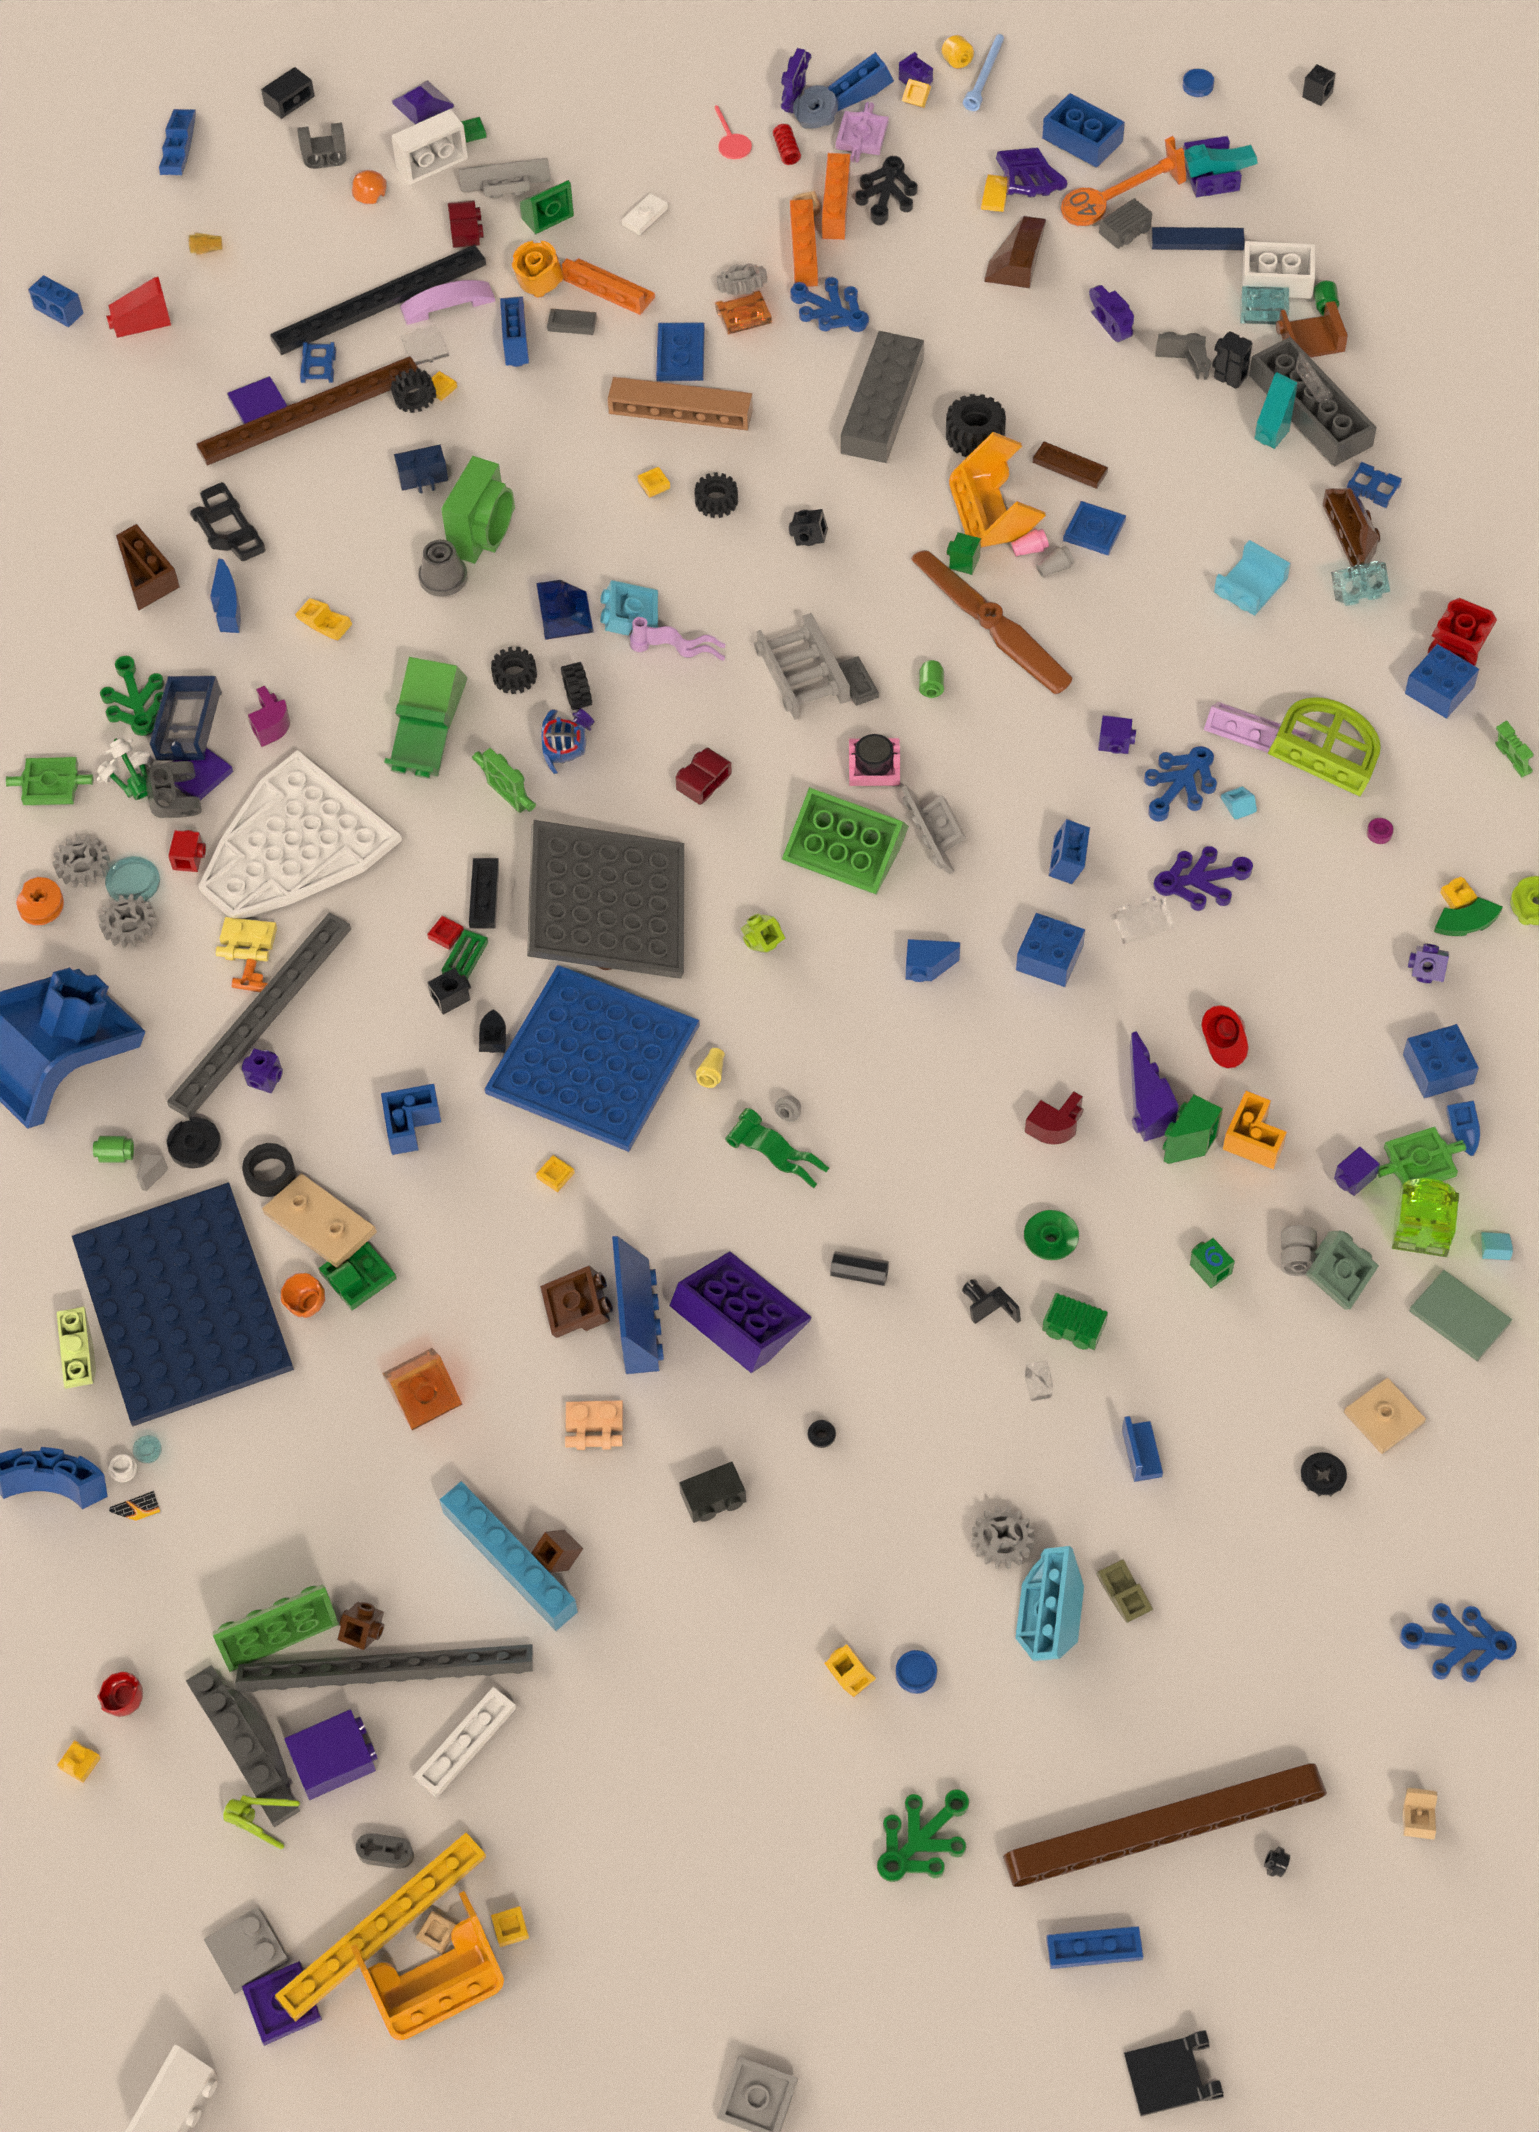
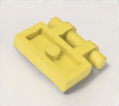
M225 917L220 942L222 945L227 946H217L216 956L225 957L226 960L232 961L238 958L253 959L257 963L258 961L268 962L269 951L261 950H272L277 932L276 922ZM239 946H241V947H250V948H249V949H241V948H239Z

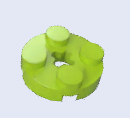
M1539 876L1522 879L1514 888L1510 898L1511 909L1523 925L1539 926V904L1532 902L1533 897H1537L1539 900Z

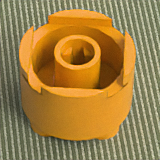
M528 241L519 246L514 252L512 267L519 286L525 292L539 298L552 291L563 281L561 264L555 248L546 241H541V243Z

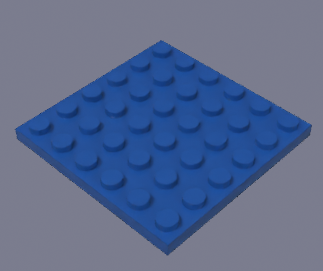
M557 965L484 1088L485 1094L629 1152L700 1026L699 1020Z

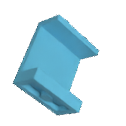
M1249 540L1244 546L1242 559L1226 577L1221 574L1216 576L1214 593L1218 594L1222 599L1237 605L1243 611H1247L1255 616L1288 579L1291 563Z

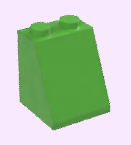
M409 657L398 704L446 713L451 717L450 729L468 677L456 665Z

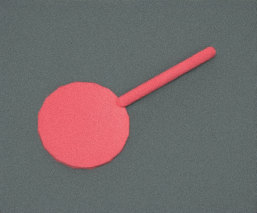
M716 105L715 110L727 133V136H724L719 142V152L729 159H741L747 156L752 148L751 141L742 134L731 133L719 106Z

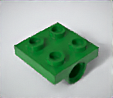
M368 1242L359 1248L340 1267L336 1268L331 1263L326 1262L318 1268L322 1277L352 1311L397 1279L396 1274Z

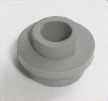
M788 1095L778 1099L775 1103V1111L783 1120L792 1122L800 1116L801 1104L798 1099Z

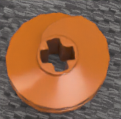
M36 877L24 883L22 891L18 895L16 905L21 918L26 923L45 925L54 921L60 915L64 907V898L59 886L49 878Z

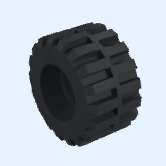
M970 394L969 397L964 395L960 397V400H955L952 406H949L948 413L946 414V440H948L949 447H953V451L956 453L961 452V456L967 457L992 432L1005 436L1006 416L1004 408H1001V403L999 401L994 402V398H987L983 394H980V396Z

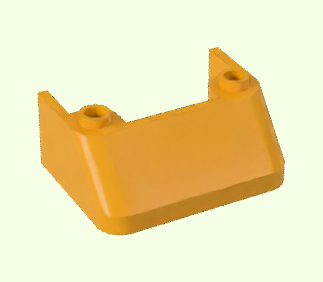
M992 432L952 472L949 479L950 489L965 534L981 538V548L1016 541L1026 535L1046 516L1044 511L1018 501L1006 510L999 488L1009 477L1007 461L1022 447V444L995 432Z
M465 1891L458 1894L469 1918L459 1922L451 1932V1940L455 1948L398 1976L394 1966L386 1962L377 1963L367 1968L357 1945L351 1947L388 2032L394 2039H408L497 1994L503 1987L504 1977Z

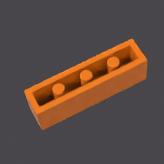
M828 153L822 212V239L845 240L850 185V154Z
M813 199L790 200L794 282H802L807 287L818 286Z

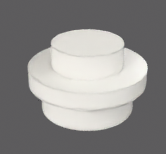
M125 1454L115 1456L108 1467L111 1478L121 1483L134 1478L138 1470L135 1459Z

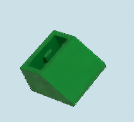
M1193 1094L1188 1103L1184 1101L1177 1114L1179 1116L1176 1123L1171 1122L1166 1129L1164 1136L1167 1139L1162 1148L1165 1151L1163 1162L1171 1164L1205 1156L1218 1136L1223 1108Z

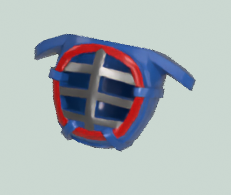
M554 709L548 712L542 723V750L553 774H558L553 763L573 761L586 753L587 739L585 728L582 725L571 720L562 719L561 717L555 719L558 710Z

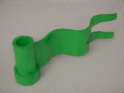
M750 1108L743 1110L738 1117L739 1121L725 1138L726 1142L734 1148H738L743 1144L750 1149L761 1152L778 1170L798 1175L812 1188H815L817 1183L801 1166L790 1163L787 1160H804L814 1164L824 1172L829 1170V1167L814 1154L795 1150L778 1132L761 1126L762 1118Z

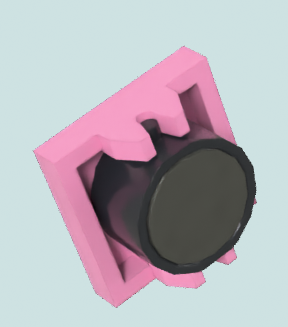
M869 734L861 739H849V786H900L899 738H887L880 734Z

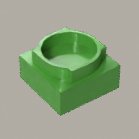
M472 456L441 508L446 540L454 545L461 560L473 564L477 562L483 550L496 552L508 530L512 513L515 510L513 491L511 488L506 487L505 483H502L498 463Z

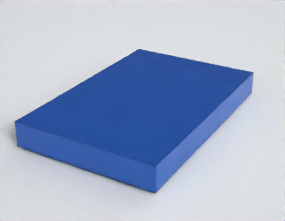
M658 323L657 381H703L705 323Z

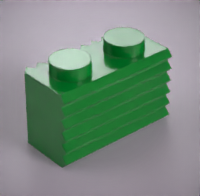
M1055 1293L1043 1320L1042 1331H1045L1052 1339L1061 1340L1063 1338L1069 1340L1079 1349L1087 1350L1090 1348L1095 1350L1106 1326L1108 1312L1095 1306L1092 1307L1090 1304L1087 1305L1085 1302L1076 1301L1074 1298L1071 1299L1069 1296L1066 1297L1065 1295Z

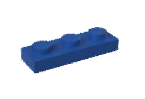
M1139 1926L1046 1936L1050 1969L1143 1960Z

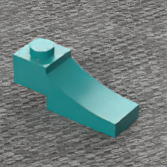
M1205 144L1184 150L1185 165L1191 178L1208 172H1212L1213 175L1235 172L1258 164L1257 156L1251 144L1233 149L1206 148Z

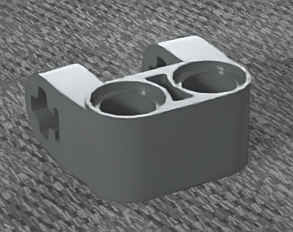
M342 122L331 124L332 136L311 138L309 126L297 128L304 164L308 168L335 167L345 163L346 145Z
M170 762L157 764L151 768L146 780L150 810L154 816L158 818H181L196 816L202 812L200 798H177L174 782L189 781L196 777L192 762ZM160 776L165 782H158L154 777ZM158 800H165L169 806L160 805Z

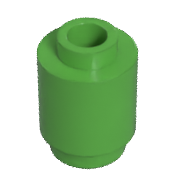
M935 660L924 662L919 670V692L928 698L938 697L944 692V669Z
M99 1136L98 1141L93 1143V1156L98 1157L99 1163H126L127 1160H133V1138H127L126 1136Z

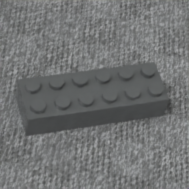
M883 331L878 332L841 432V454L887 463L924 360V340Z
M1291 337L1252 356L1249 376L1266 394H1268L1276 372L1298 382L1291 421L1334 467L1373 447L1377 427Z

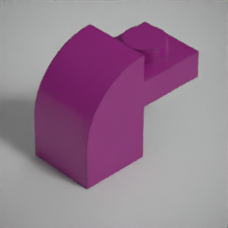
M265 685L256 689L262 709L248 714L251 730L261 747L282 738L290 726V717L285 699L278 701L274 693L270 694Z

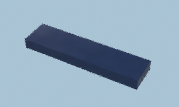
M1152 227L1151 232L1152 250H1244L1245 246L1244 228Z

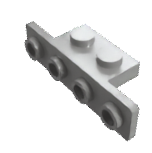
M539 158L459 169V178L462 192L484 189L485 196L499 198L507 193L522 195L525 191H530V183L550 181L548 159Z
M907 785L901 787L905 794L902 799L907 808L913 810L915 816L912 819L916 826L923 830L925 835L922 836V839L926 846L933 850L935 854L932 856L934 863L939 869L944 868L951 874L954 872V869L945 852L965 840L966 837L947 799L941 796L922 808L916 794Z

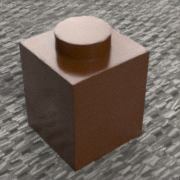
M566 1530L545 1532L531 1554L549 1573L569 1571L584 1548Z

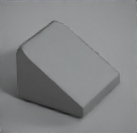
M144 1154L142 1157L137 1179L143 1191H147L167 1171L168 1167L163 1156Z

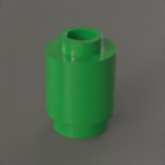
M1325 280L1314 287L1316 309L1321 315L1324 316L1325 304L1335 301L1337 308L1339 307L1337 285L1334 282Z

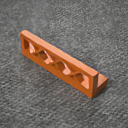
M567 258L562 263L564 281L638 315H641L655 298L654 292L579 258L575 262Z

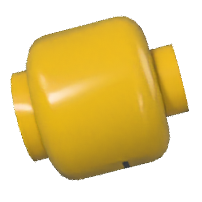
M953 35L944 42L942 55L953 68L960 69L966 67L972 61L974 49L963 36Z

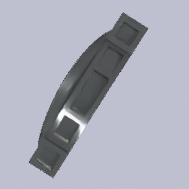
M212 1665L187 1679L186 1682L219 1734L255 1797L294 1800L291 1796L284 1762L276 1742L266 1723L250 1701L240 1692H237V1690L224 1685ZM261 1805L273 1827L278 1826L300 1812L298 1806Z

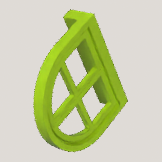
M1312 697L1301 699L1290 706L1268 754L1361 797L1371 779L1380 755L1381 745L1374 727L1356 710L1335 700ZM1309 712H1325L1335 716L1329 728L1303 715ZM1343 719L1357 729L1365 744L1338 732ZM1296 721L1327 734L1323 746H1317L1292 734ZM1335 739L1366 752L1361 766L1330 752Z

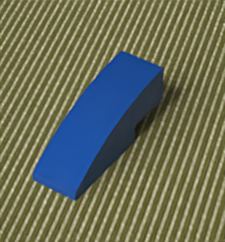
M218 559L210 595L214 612H217L216 619L220 632L239 633L241 614L234 580L225 561Z

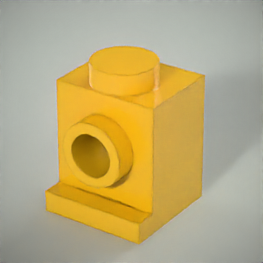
M847 1644L836 1649L824 1663L841 1687L853 1697L876 1679L855 1650Z

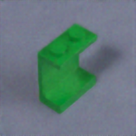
M397 704L395 714L400 719L391 759L385 758L384 763L391 767L392 772L406 774L407 770L415 772V776L430 779V775L438 776L451 717L443 712Z

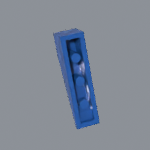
M874 52L828 86V89L837 98L838 112L878 94L894 82V79L886 64ZM816 104L815 108H812V110H816L817 108H819V104Z
M523 296L500 298L506 366L511 365L513 367L529 364Z

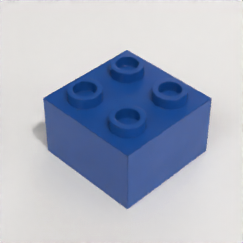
M1437 644L1409 675L1405 694L1447 719L1474 689L1479 668Z
M1036 913L1017 953L1016 971L1066 987L1084 946L1085 929Z
M1458 1024L1407 1038L1403 1056L1424 1099L1474 1084L1479 1067Z

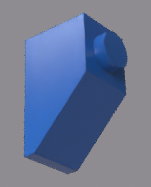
M908 939L906 980L924 982L936 979L960 960V942Z

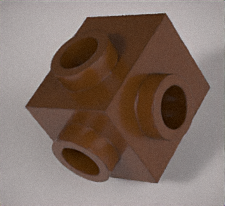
M367 1602L355 1603L349 1610L346 1609L341 1616L339 1623L341 1627L337 1640L365 1650L374 1640H379L383 1633L384 1624L381 1622L384 1611L376 1609L374 1605Z

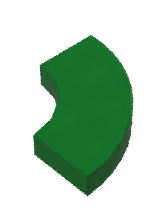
M1478 897L1472 905L1466 908L1450 909L1444 907L1434 932L1446 936H1466L1467 933L1478 930L1482 931L1496 921L1502 912L1503 906Z

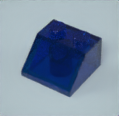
M562 580L536 583L545 640L594 633L586 591Z

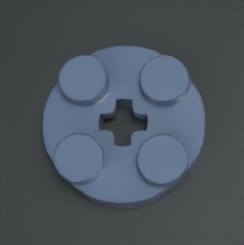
M822 85L812 86L804 90L805 94L800 98L798 96L793 105L794 115L802 128L814 129L824 125H831L838 110V101L835 94L828 87ZM816 104H819V108H817L816 110H812V108H815Z

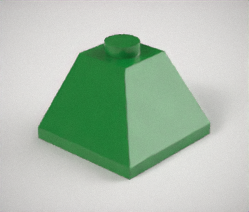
M569 180L520 201L521 218L535 235L574 216L571 182Z

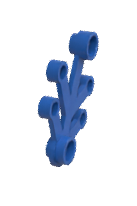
M829 277L825 280V290L829 294L830 301L810 292L808 287L802 282H797L791 287L790 295L794 303L802 304L809 301L821 307V309L813 310L809 306H803L799 309V319L803 322L819 318L818 327L821 331L848 326L854 332H861L869 324L868 314L859 309L857 288L853 286L845 288L844 299L849 303L850 311L842 307L838 293L839 283L835 277ZM838 315L842 318L832 320L830 316Z
M1198 746L1193 748L1189 754L1173 756L1169 752H1163L1159 755L1158 760L1160 768L1168 770L1172 766H1188L1184 770L1159 773L1155 769H1149L1145 772L1144 782L1148 786L1153 787L1159 783L1174 782L1161 798H1157L1150 803L1148 814L1152 820L1160 822L1168 818L1169 805L1184 786L1188 797L1187 807L1192 811H1198L1202 808L1203 797L1197 793L1193 777L1197 771L1200 772L1202 778L1201 790L1206 794H1212L1216 791L1217 781L1211 776L1209 768L1213 764L1214 754L1209 748ZM1167 759L1170 762H1163L1162 760ZM1191 801H1198L1199 803L1194 804Z
M1439 1603L1434 1607L1432 1618L1439 1624L1444 1623L1455 1635L1428 1633L1417 1623L1406 1624L1400 1633V1641L1408 1649H1417L1421 1645L1455 1648L1443 1659L1436 1660L1432 1666V1675L1440 1680L1447 1678L1451 1668L1472 1650H1483L1485 1652L1474 1662H1467L1463 1666L1461 1675L1467 1682L1477 1681L1481 1671L1495 1659L1504 1661L1512 1658L1517 1649L1514 1637L1505 1631H1495L1481 1616L1479 1609L1474 1606L1466 1607L1461 1619L1465 1625L1475 1626L1485 1638L1474 1637L1455 1618L1449 1606L1443 1603ZM1443 1610L1447 1616L1440 1617L1436 1611ZM1473 1613L1476 1619L1470 1620L1466 1614ZM1413 1635L1416 1637L1417 1641L1410 1642L1407 1640L1406 1636ZM1497 1643H1502V1644H1504L1505 1647H1506V1650H1503V1651H1502V1650H1499V1649L1496 1647V1644H1497ZM1436 1666H1443L1446 1672H1438ZM1471 1668L1475 1670L1476 1675H1468L1466 1669Z

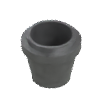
M439 539L431 541L424 547L422 565L418 572L421 587L427 593L434 596H450L459 592L467 582L468 573L466 565L459 558L454 545L447 540Z

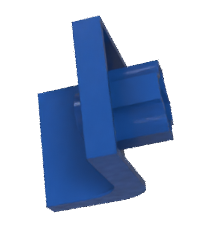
M69 967L53 972L51 977L0 992V1102L27 1129L44 1124L54 1092L69 1073L83 1065L134 1050L141 1046L146 1031L107 995L109 986L96 974L86 975L80 969L72 970Z

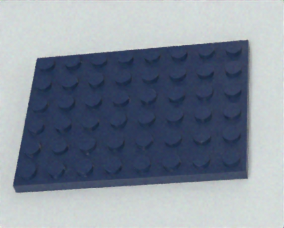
M229 1182L72 1235L132 1427L294 1370Z

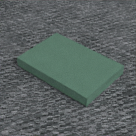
M1445 1270L1441 1272L1409 1310V1312L1477 1362L1513 1320Z

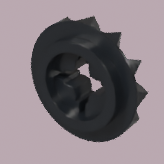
M1319 1452L1310 1455L1303 1462L1300 1470L1301 1482L1305 1484L1308 1491L1316 1493L1318 1497L1321 1495H1329L1331 1497L1334 1493L1341 1492L1347 1480L1345 1465L1338 1457L1330 1453ZM1330 1469L1329 1480L1324 1478L1317 1481L1318 1470L1323 1473Z

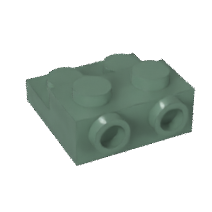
M1342 1230L1329 1231L1315 1251L1318 1257L1306 1273V1276L1344 1310H1349L1379 1265L1372 1259V1255L1367 1250L1359 1248L1353 1242L1352 1236Z

